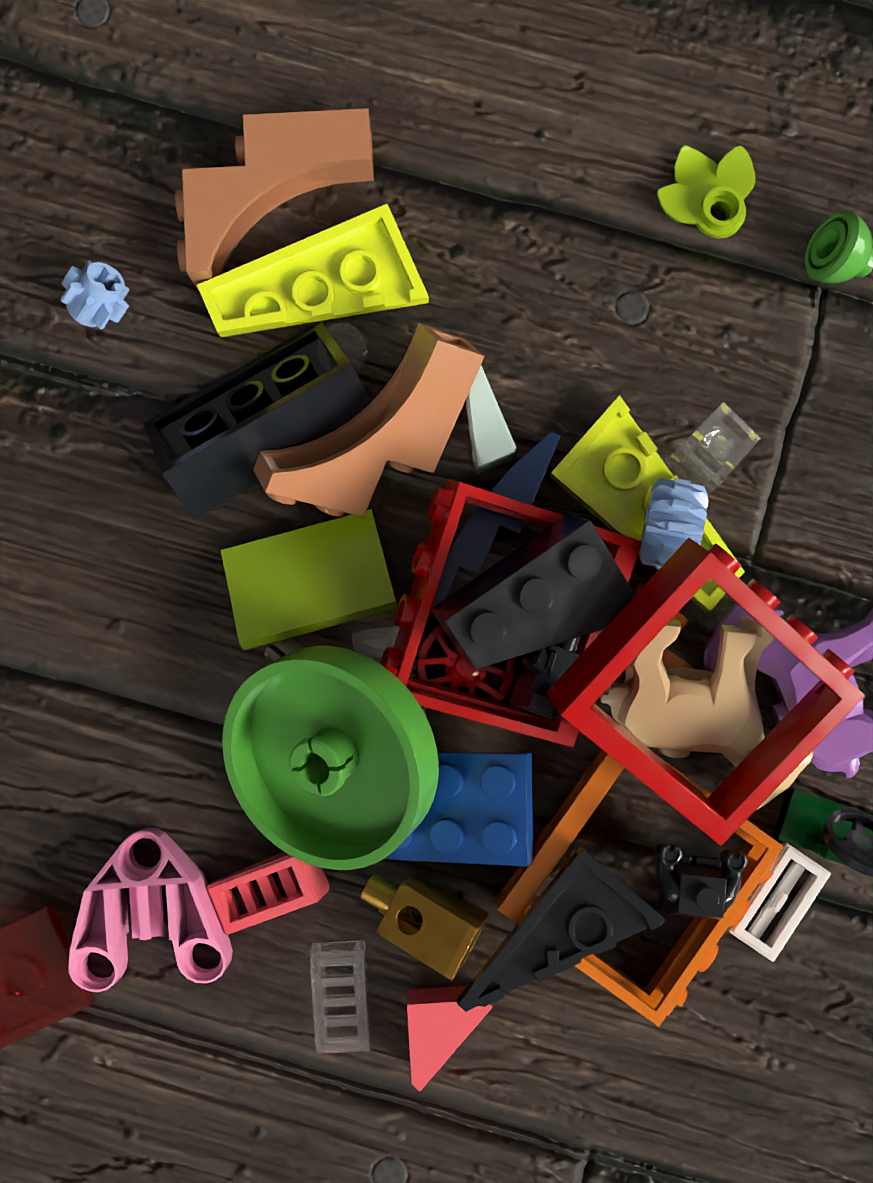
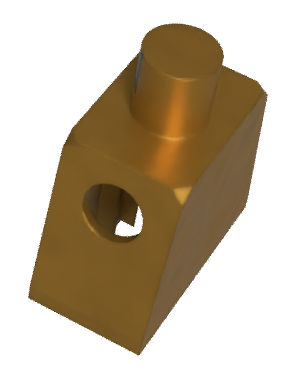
M375 872L369 879L360 897V902L384 915L377 929V933L450 980H453L466 962L490 915L415 875L404 880L399 886ZM411 906L420 911L423 922H419L412 917L410 912Z

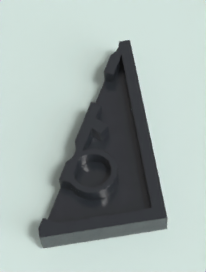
M579 847L456 999L457 1005L465 1012L477 1006L486 1007L505 998L503 994L534 980L540 982L579 964L588 955L593 953L601 954L616 947L615 943L647 928L650 930L658 928L666 919L584 849Z

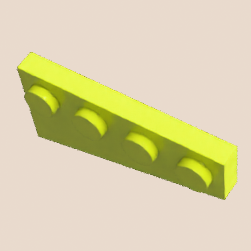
M388 204L197 284L220 337L429 303V296Z
M619 395L551 472L549 477L610 530L641 541L644 518L653 485L660 478L674 480V478L678 477L677 475L673 476L656 452L658 450L648 434L641 431L629 414L630 409ZM706 518L700 545L709 551L716 543L735 559ZM740 567L735 572V575L740 578L745 571ZM708 579L691 600L705 612H709L723 598L725 593Z

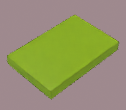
M372 509L366 510L364 517L352 514L221 550L238 640L243 650L391 611L398 607Z

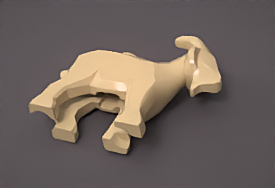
M740 616L738 628L733 625H721L720 644L714 673L707 670L685 667L666 669L662 661L663 650L677 639L681 629V622L671 619L626 668L624 682L612 685L608 695L602 694L600 696L601 703H606L611 707L612 717L616 722L645 746L658 748V751L663 755L673 758H684L690 755V751L721 753L736 768L764 739L762 715L755 693V678L761 653L774 638L752 617ZM813 751L757 809L763 807L790 787L800 772L811 762Z

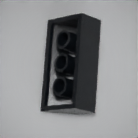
M320 321L143 424L162 475L192 517L196 519L208 511H214L223 507L229 499L251 486L260 484L253 470L260 451L278 450L316 440L350 421L371 403V400L352 364Z

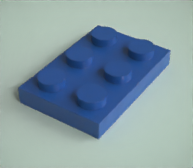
M437 751L439 776L437 790L429 812L419 826L398 848L384 859L509 866L531 865L533 863L532 753Z

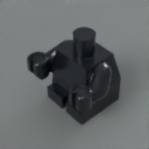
M580 637L526 653L509 705L556 722L571 724L559 714L546 692L580 656L575 653ZM610 685V686L608 687V689L603 693L604 695H608V694H609L611 685Z
M659 843L656 847V855L659 858L656 880L660 886L658 907L664 914L721 920L724 917V908H729L734 903L740 890L742 871L748 863L746 855L741 851H735L734 853L731 850H723L720 854V859L693 855V859L690 861L691 857L687 854H682V850L677 844L669 846L667 843Z

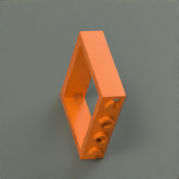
M599 750L534 842L533 863L529 866H517L496 896L497 910L516 924L530 909V901L625 768L604 750ZM671 766L675 771H677L681 776H683L687 781H689L705 796L709 797L711 795L708 791L703 789L701 786H699L694 781L689 779L687 776L682 774L676 768ZM748 820L734 832L746 841L740 851L746 855L748 862L746 868L742 871L741 887L734 903L729 908H724V917L721 920L694 917L645 988L596 953L584 957L575 967L659 1027L676 1005L683 1006L688 993L686 987L697 971L704 972L712 964L718 953L717 942L726 929L737 926L744 918L749 908V901L747 899L758 883L763 884L767 882L774 874L770 869L778 859V854L784 846Z

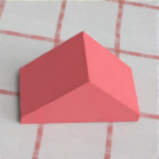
M467 986L408 989L407 1014L411 1083L418 1091L424 1088L493 1008L492 1004L486 1007L477 1006L465 1012L459 1007L456 999Z

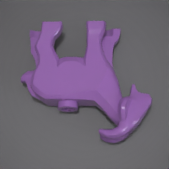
M736 603L720 620L703 651V667L707 671L714 673L716 667L721 625H733L738 628L740 616L751 617ZM873 608L864 620L852 626L829 633H815L818 639L811 646L821 655L827 649H830L851 668L862 662L872 660ZM783 609L773 610L779 616L784 614ZM775 638L762 651L757 670L771 676L780 703L772 705L771 708L776 724H778L817 684L819 679ZM852 674V675L848 678V680H849L855 687L858 688L857 683H856V680H855V678H854V676H853V674ZM863 699L813 750L811 763L817 769L828 772L842 771L845 779L852 778L858 772L859 758L873 752V710L863 708Z

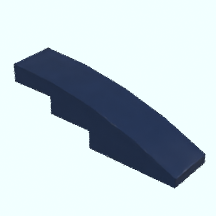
M550 432L510 468L491 492L532 505L560 435ZM478 506L450 547L432 607L447 598L458 571L475 578L479 576L497 532L516 539L525 521Z

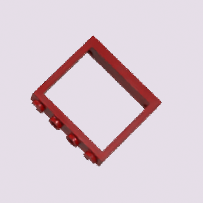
M447 479L444 489L438 488L433 495L428 512L429 520L433 521L427 542L421 541L415 551L411 566L412 573L416 574L410 595L404 594L398 604L395 626L400 628L394 647H387L385 649L380 664L392 672L407 687L422 707L574 747L579 730L571 724L556 722L503 702L409 677L465 502L544 528H548L564 517L563 515L484 489ZM594 526L627 582H629L642 541ZM603 630L581 636L575 653L581 655Z
M688 537L553 684L546 694L564 719L722 846L855 708L865 695L848 680L855 671L830 649H827L821 655L811 646L818 639V636L792 614L784 621L773 611L780 604V601L755 579H752L748 585H745L735 575V572L741 565L728 552L716 543L708 551ZM708 579L715 583L819 679L817 684L709 797L705 796L595 704L596 700Z

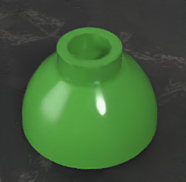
M850 210L837 212L827 218L812 235L805 254L806 273L812 280L836 284L848 281L855 276L858 278L865 277L872 271V235L867 224L856 213Z

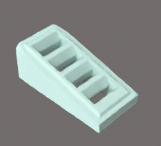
M480 366L466 398L473 465L476 469V474L511 461L516 451V446L484 370Z

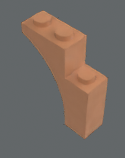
M369 108L243 115L244 135L236 136L235 138L238 166L182 169L183 189H176L175 206L179 221L184 222L185 240H178L177 256L181 272H187L197 289V284L222 274L240 240L260 219L282 203L300 194L325 186L374 181Z
M419 323L410 346L396 372L379 395L359 414L336 430L316 440L278 450L260 451L253 470L265 493L273 500L283 504L293 505L296 503V500L313 504L322 512L332 516H343L344 512L364 517L385 464L406 473H412L414 468L434 473L485 356L465 338Z

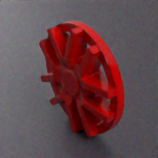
M440 625L427 636L420 648L417 660V673L420 680L434 684L451 682L449 688L465 687L468 688V693L474 695L475 687L478 686L493 696L490 699L499 702L504 699L514 678V658L506 660V671L491 665L476 669L459 655L456 649H450L442 636L444 630ZM435 639L438 640L447 657L426 658L427 652ZM445 664L446 675L427 679L425 665ZM486 671L504 678L503 684L498 691L483 683L482 680L485 677Z

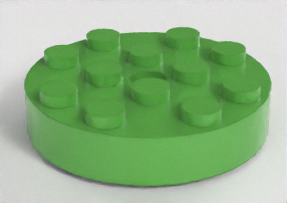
M312 646L298 649L282 656L250 676L235 693L229 705L224 721L222 745L225 768L233 792L242 809L257 829L278 848L298 860L313 866L333 870H353L367 867L379 862L395 851L419 826L429 812L437 790L439 776L438 754L433 732L423 709L413 694L392 672L373 659L356 651L334 646Z

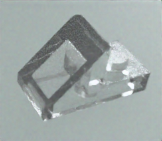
M723 402L666 459V462L684 480L691 481V484L704 486L707 494H709L725 480L760 440V437Z

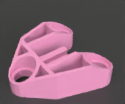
M147 827L131 834L122 842L85 889L70 946L68 964L69 975L72 981L80 988L91 992L108 990L123 976L127 969V933L129 932L126 888H129L132 939L148 940L152 937L165 935L162 885H166L169 940L173 942L179 970L187 979L196 983L213 982L222 976L232 960L233 950L231 942L223 930L206 889L208 882L204 872L164 831L158 828ZM139 839H151L159 846L161 855L156 866L143 867L135 860L133 850ZM197 943L208 944L221 954L220 964L216 968L203 969L194 962L192 954L193 948ZM91 952L104 955L112 962L114 971L110 977L99 978L90 972L87 961Z

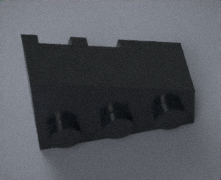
M567 514L432 607L430 611L459 655L478 669L603 630L630 602L635 593L591 520Z

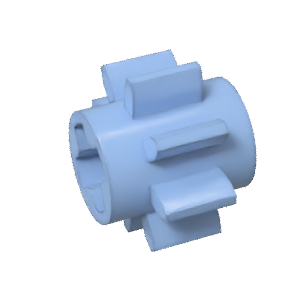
M87 261L82 270L72 266L61 283L66 288V291L60 300L66 304L71 317L82 325L89 327L98 326L100 329H103L109 319L118 323L129 307L123 300L129 292V288L125 286L120 273L108 264Z

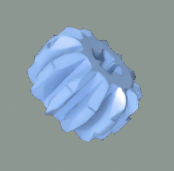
M660 478L653 485L641 534L642 543L639 549V556L642 564L655 566L659 570L688 537L699 545L701 544L709 501L704 486L691 484L689 480L674 478V480Z

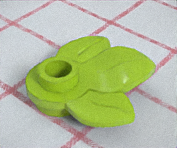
M684 145L679 152L674 166V181L676 184L659 189L657 197L666 215L676 222L696 224L702 233L711 238L722 239L730 237L740 229L746 217L744 199L755 185L753 163L748 152L741 145L728 152L718 165L701 152ZM714 208L723 210L726 214V220L721 221L714 218L710 210Z

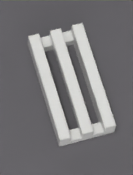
M782 840L780 844L784 847L770 869L774 874L767 882L763 884L758 883L747 899L749 901V908L741 922L733 928L728 927L726 929L772 962L775 961L831 875L829 871ZM790 859H792V864L782 877L781 881L779 882V884L777 885V887L765 903L764 907L762 908V910L760 911V913L758 914V916L756 917L748 931H746L745 928L749 924L750 920L752 919V917L754 916V914L766 898L767 894L769 893V891L771 890V888L783 872L784 868L786 867ZM807 869L811 872L767 941L765 943L759 940L776 913L780 911L804 870Z

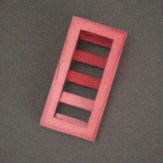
M281 852L213 881L206 886V889L223 930L228 935L318 902L329 891V883L323 868L300 861L286 852ZM272 873H278L287 896L281 897ZM253 880H257L266 904L261 906L251 882ZM238 887L248 911L247 913L241 914L231 891L232 888Z

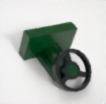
M789 787L786 791L773 837L803 847L825 859L843 864L859 873L873 877V815Z

